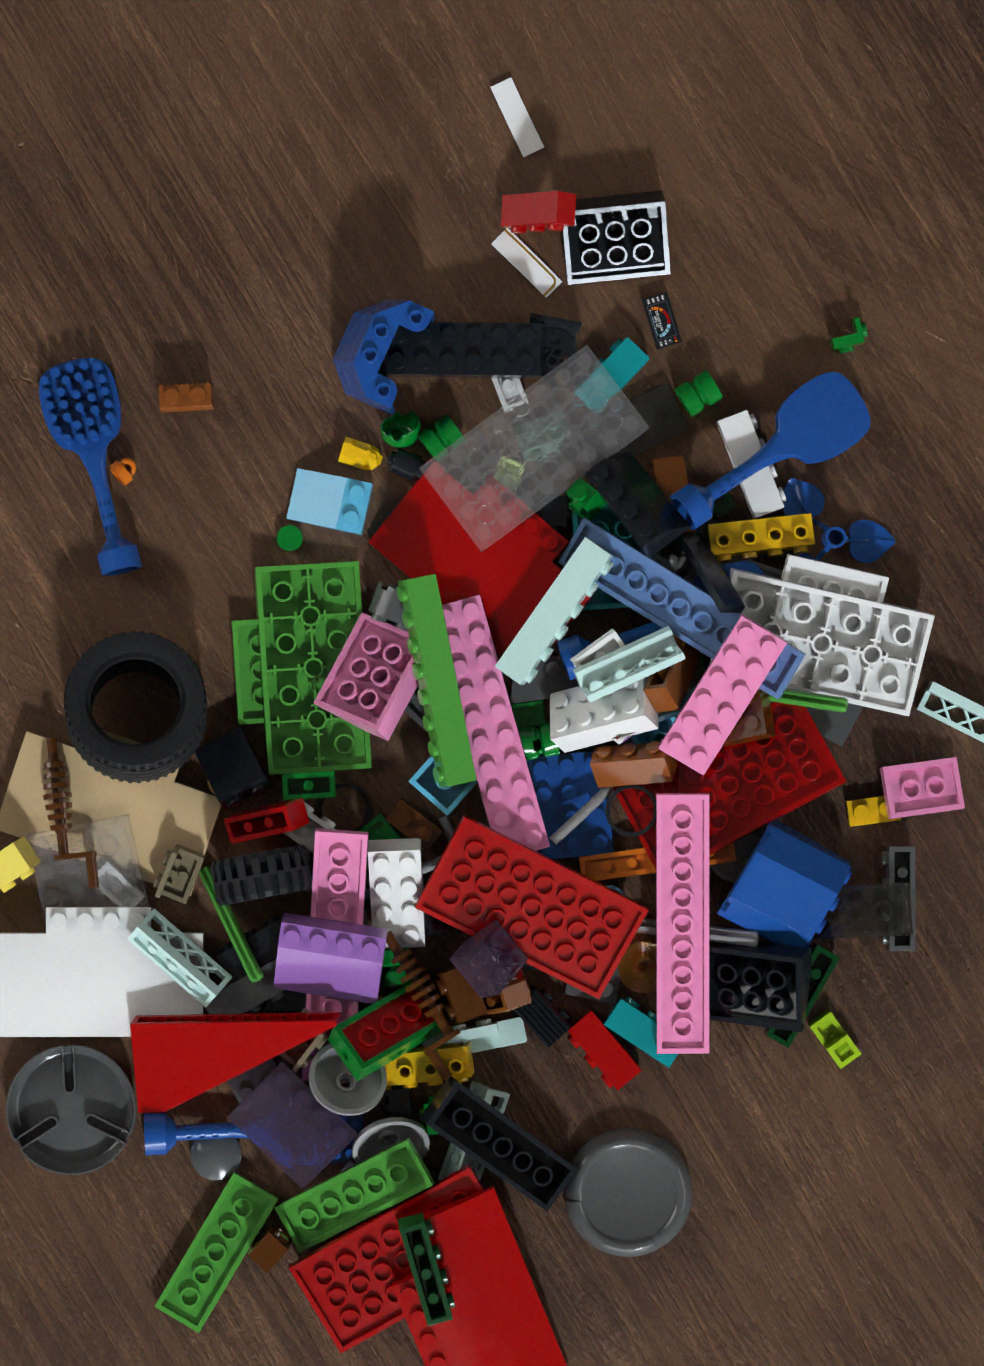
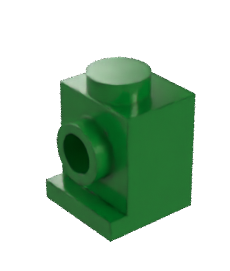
M580 477L566 491L571 501L569 509L581 519L587 518L592 520L606 505L599 492Z

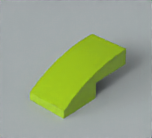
M829 1009L808 1023V1026L840 1069L861 1055V1052Z

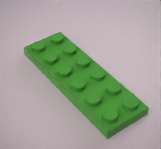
M409 1137L277 1204L274 1208L300 1253L433 1186L435 1182Z
M234 1172L154 1307L199 1333L279 1197Z

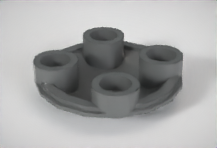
M236 1138L194 1140L190 1150L191 1163L195 1171L202 1177L210 1180H223L231 1176L238 1169L241 1161V1147Z

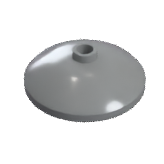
M331 1044L319 1050L309 1068V1085L314 1097L324 1108L339 1115L355 1116L368 1112L379 1103L386 1089L387 1074L384 1066L356 1081ZM346 1082L349 1087L345 1088L340 1083Z
M403 1117L383 1118L367 1125L355 1137L352 1144L353 1159L358 1164L409 1137L421 1159H423L429 1149V1136L426 1129L414 1120Z

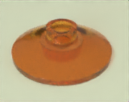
M640 941L631 944L618 964L620 979L630 990L638 993H650L656 990L655 943ZM642 961L647 963V968L643 971L638 969V964Z

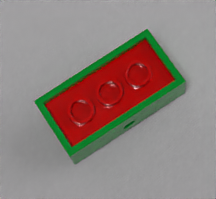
M412 983L405 985L333 1027L328 1041L356 1081L361 1080L441 1033V1029L434 1018L431 1016L427 1018L424 1013L429 1011L427 1007L420 1010L417 1006L423 1002L421 997L416 1001L411 999L412 996L418 993L416 989L408 993L405 991V988Z

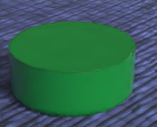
M287 525L278 531L277 543L283 550L295 551L302 545L303 535L297 527Z

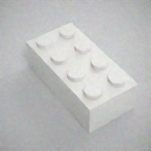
M649 676L593 702L587 700L580 686L550 694V740L566 753L613 741V738L634 732L636 733L633 735L659 729L658 712H655L643 691Z
M421 839L369 840L368 865L372 926L386 928L388 932L392 931L401 947H425V913L415 908V903L423 890Z

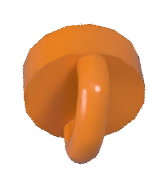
M123 458L121 461L115 460L109 465V469L114 477L122 485L126 486L133 480L132 476L136 472V464L131 458ZM126 464L130 466L129 471L124 467Z

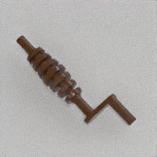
M57 737L46 738L48 760L47 763H44L43 769H50V773L43 774V779H51V783L43 784V790H52V793L43 795V800H53V804L45 805L46 811L54 810V814L47 815L48 821H55V825H51L50 830L55 831L57 834L59 855H54V861L86 858L89 889L99 888L96 861L97 851L69 853L67 832L68 829H72V823H66V819H71L72 813H65L64 809L72 808V802H64L63 799L72 798V792H62L63 788L70 787V782H61V778L68 777L67 771L60 772V768L66 766L65 761H60Z
M389 931L386 943L394 954V958L391 961L393 965L397 962L401 965L396 969L397 974L402 971L406 973V976L400 979L402 984L408 980L412 983L405 988V991L408 993L416 989L418 993L412 996L411 999L416 1001L421 997L423 1002L417 1006L420 1010L427 1007L429 1011L424 1013L427 1018L430 1016L434 1018L444 1034L443 1038L423 1050L444 1081L452 1076L436 1048L461 1032L458 1028L453 1030L442 1013V1008L445 1007L443 1002L439 1005L435 1002V1000L440 998L439 993L431 995L430 991L436 988L435 984L433 983L428 987L424 984V982L431 979L430 974L422 978L419 976V973L424 971L425 968L423 966L417 969L414 968L413 965L418 962V959L415 957L409 960L408 955L412 952L409 949L405 951L393 932Z

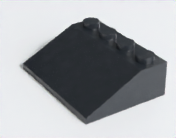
M663 190L576 199L575 225L566 226L562 231L568 285L671 274L666 203Z
M709 941V1020L802 1032L811 979V948L761 941L758 942L756 947Z

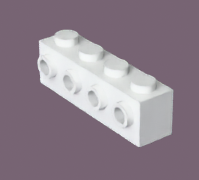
M747 410L719 420L716 423L733 468L745 462L765 445L763 438L758 439L755 429H758V424L754 414L749 415ZM773 464L740 483L753 519L784 508L783 502L786 501V497L782 487L777 488L774 478L777 477Z

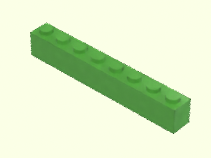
M436 574L398 581L397 595L404 608L402 621L405 628H408L409 638L407 645L409 652L413 654L415 663L412 666L413 675L418 680L420 688L418 690V700L423 705L425 713L423 725L425 730L428 731L430 738L428 750L435 763L433 768L434 779L439 783V787H449L476 781Z

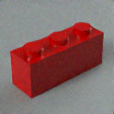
M548 191L502 195L501 227L511 228V233L526 234L527 229L530 232H545V228H548L550 231H563L564 227L575 225L576 194Z
M303 798L243 810L224 819L231 844L294 831L310 823Z
M589 1009L571 1024V1028L568 1030L570 1034L567 1038L576 1049L579 1046L583 1048L587 1053L584 1056L585 1060L593 1069L598 1066L603 1072L600 1077L609 1088L614 1086L619 1090L642 1071L592 1009Z

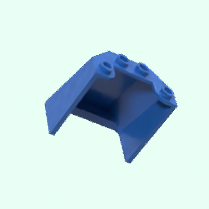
M386 300L354 312L333 358L345 394L393 415L395 412L393 402L397 395L396 384L391 379L378 374V371L399 325L414 332L422 331L428 326L429 322H435L434 311L409 300Z
M779 820L769 822L764 835L724 901L720 899L717 903V914L750 931H757L761 937L773 943L809 947L815 932L820 934L827 922L824 919L829 910L833 912L839 903L840 898L837 896L842 885L848 882L853 872L850 870L851 862Z

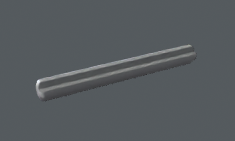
M644 918L636 933L656 935V919ZM709 926V941L753 947L758 945L759 934L757 931Z

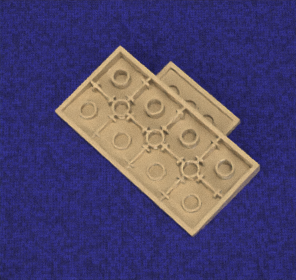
M102 729L108 736L117 741L128 744H142L141 742ZM26 731L0 810V831L19 838L25 836L28 841L58 851L57 834L55 831L50 830V826L55 825V821H48L47 815L54 814V810L46 811L45 805L53 804V800H43V795L52 793V790H43V784L51 783V779H43V774L50 773V769H43L44 763H47L48 760L46 742L48 737ZM57 741L60 761H65L66 766L60 768V772L67 771L68 777L61 778V782H70V787L63 788L62 792H72V798L63 799L64 802H72V808L64 809L65 813H72V818L66 819V823H72V829H68L67 832L69 853L97 851L96 861L98 865L102 866L109 860L122 873L153 884L159 873L164 874L166 865L162 864L167 851H173L176 844L206 855L222 808L214 794L176 782L175 780L180 768H177L173 774H168L167 777H160L159 780L155 781L154 779L150 780V782L128 783V781L119 782L117 779H110L109 776H103L101 772H96L92 766L87 765V761H83L74 746Z

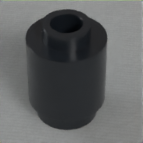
M398 448L397 452H391L387 466L391 467L389 472L413 481V479L419 480L421 478L427 461L422 460V457Z

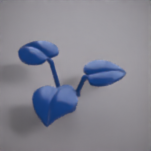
M791 478L784 488L786 501L783 502L784 508H782L784 515L811 513L812 523L824 530L821 541L825 547L815 559L808 553H801L796 556L819 561L830 549L841 547L846 542L850 543L849 553L855 560L861 563H871L879 559L895 544L894 537L884 527L870 520H858L852 523L848 530L850 538L846 536L842 528H829L828 525L815 520L813 517L819 515L824 508L825 500L822 492L816 486L795 478Z

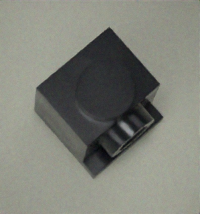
M395 1086L390 1090H385L383 1096L389 1095V1099L384 1100L386 1115L412 1119L410 1088Z

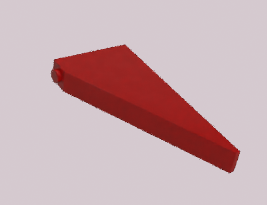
M341 1012L136 1015L130 1024L138 1113H164L337 1026L341 1018Z

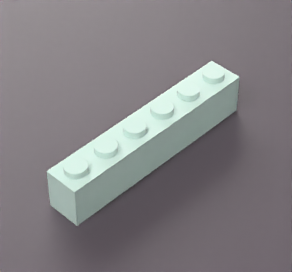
M585 537L495 667L520 685H524L526 682L530 684L538 673L536 667L540 661L545 662L552 654L553 649L551 646L556 639L560 641L568 630L566 624L570 618L575 619L582 611L584 606L581 603L586 596L590 598L598 588L596 583L601 574L605 576L612 568L614 563L611 560L614 556Z

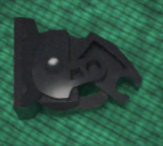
M531 313L529 323H541L545 326L543 380L554 389L557 387L553 382V378L556 375L562 376L564 383L568 381L565 372L573 364L574 355L577 351V338L575 335L580 332L582 322ZM567 356L565 364L561 365L560 362L563 357Z

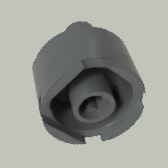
M379 580L369 607V611L372 612L371 618L386 623L387 620L396 622L395 627L408 631V628H405L402 621L404 608L397 595V587L399 585L391 583L390 586L385 587L383 586L385 581Z

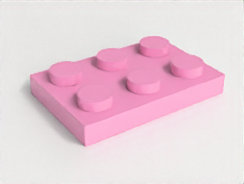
M957 757L880 768L888 819L965 808Z

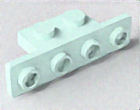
M521 1017L491 1022V1018L476 1021L475 1026L466 1027L465 1023L451 1026L453 1030L458 1028L461 1033L444 1044L470 1041L472 1053L525 1043L527 1037ZM442 1032L422 1043V1046L432 1045L443 1038L444 1034Z

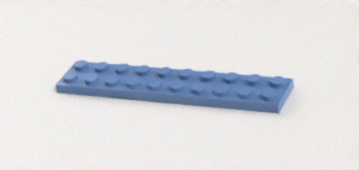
M583 518L558 563L565 567L585 537L590 539L614 556L611 560L614 564L605 576L601 574L596 581L599 589L660 627L665 628L669 626L673 635L714 659L741 616V613L720 612L709 593L651 557L648 559L643 552L593 521ZM787 642L759 688L777 700L780 699L805 658L806 653Z

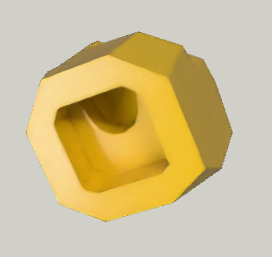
M346 437L338 462L367 471L379 466L383 456L375 446Z

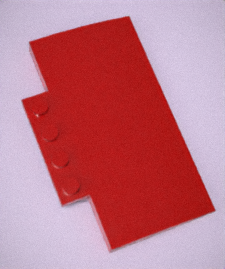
M434 462L370 539L369 543L409 578L436 574L442 605L480 595L495 651L502 657L562 571L553 562L568 546L569 541L491 475L473 495ZM592 596L584 598L581 603L584 606L583 609L591 601ZM570 618V620L566 624L567 627L572 623L574 618Z
M494 1186L423 1213L425 1220H431L434 1235H431L430 1238L432 1244H438L442 1258L437 1260L440 1269L445 1268L449 1282L444 1284L447 1293L452 1292L456 1307L451 1308L452 1320L427 1326L413 1275L392 1283L393 1291L424 1365L568 1366ZM397 1223V1232H398V1235H399V1237H400V1240H401V1242H402V1244H403V1241H402V1238H401V1234H400V1231H399V1225H398V1223Z

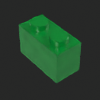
M335 771L282 774L283 800L337 797Z

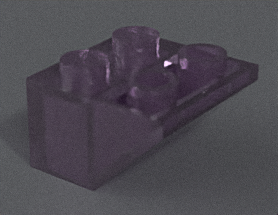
M497 920L466 940L450 958V961L481 998L499 995L528 960Z

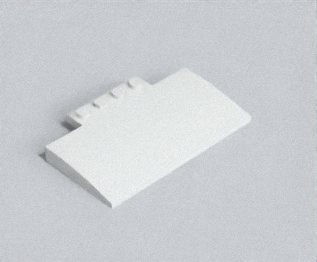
M787 554L781 579L735 568L730 569L728 579L745 605L741 614L806 653L805 658L786 689L845 697L848 703L905 716L910 715L935 615L883 602L889 577Z
M46 907V932H0V1037H131L130 1024L136 1015L204 1014V1006L128 940L132 932L151 912V907ZM182 932L204 951V932ZM169 938L170 945L175 949H181L179 941ZM189 956V960L194 966H201L200 960L196 956Z

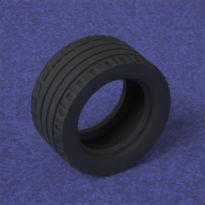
M143 631L121 632L122 634H114L110 638L105 637L104 640L96 642L95 646L89 647L88 651L84 652L82 657L76 661V666L72 667V672L68 676V682H66V689L64 691L66 725L77 753L96 772L99 771L103 776L107 775L110 779H117L119 782L141 783V781L150 782V780L154 779L156 781L160 777H167L170 773L173 774L177 768L183 767L184 762L187 763L191 755H194L195 749L199 747L207 720V695L204 679L201 676L200 669H197V664L195 661H192L191 656L186 654L183 648H179L178 644L172 643L170 639H164L161 635H153V633L146 634ZM129 672H145L161 678L173 689L178 698L180 709L174 724L166 733L147 743L128 744L117 741L102 731L93 717V704L101 688L116 676Z

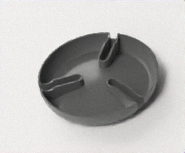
M80 1045L53 1047L31 1058L13 1079L6 1101L8 1129L13 1141H17L21 1148L19 1150L38 1167L62 1175L89 1173L111 1162L127 1144L126 1141L133 1131L136 1118V1101L133 1088L121 1067L104 1053Z
M615 1128L590 1139L573 1157L571 1164L578 1170L564 1188V1203L573 1227L586 1242L596 1249L621 1257L646 1255L668 1244L684 1226L692 1205V1180L683 1157L665 1138H659L654 1135V1132L641 1128Z

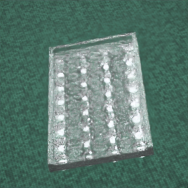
M586 345L421 466L419 470L480 552H483L570 488L579 478L585 477V473L604 458L616 454L646 432L649 426L588 345Z

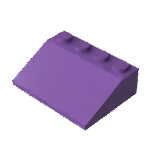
M284 913L280 928L273 988L370 1004L376 1003L388 929Z

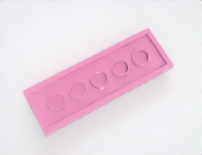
M741 614L661 741L658 749L704 776L785 648L787 641Z

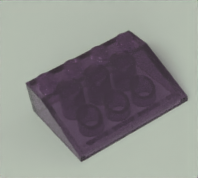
M282 1060L271 1069L227 1116L232 1123L302 1189L340 1154L358 1134L339 1114L324 1108L314 1097L310 1086Z

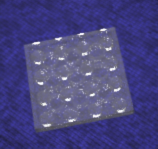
M129 814L72 825V829H68L69 853L97 851L96 861L99 888L89 889L86 858L54 861V855H59L55 831L46 830L26 835L28 843L41 861V863L33 868L36 871L34 875L45 923L46 907H149Z

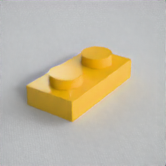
M884 796L845 801L849 827L901 820V818L888 819Z

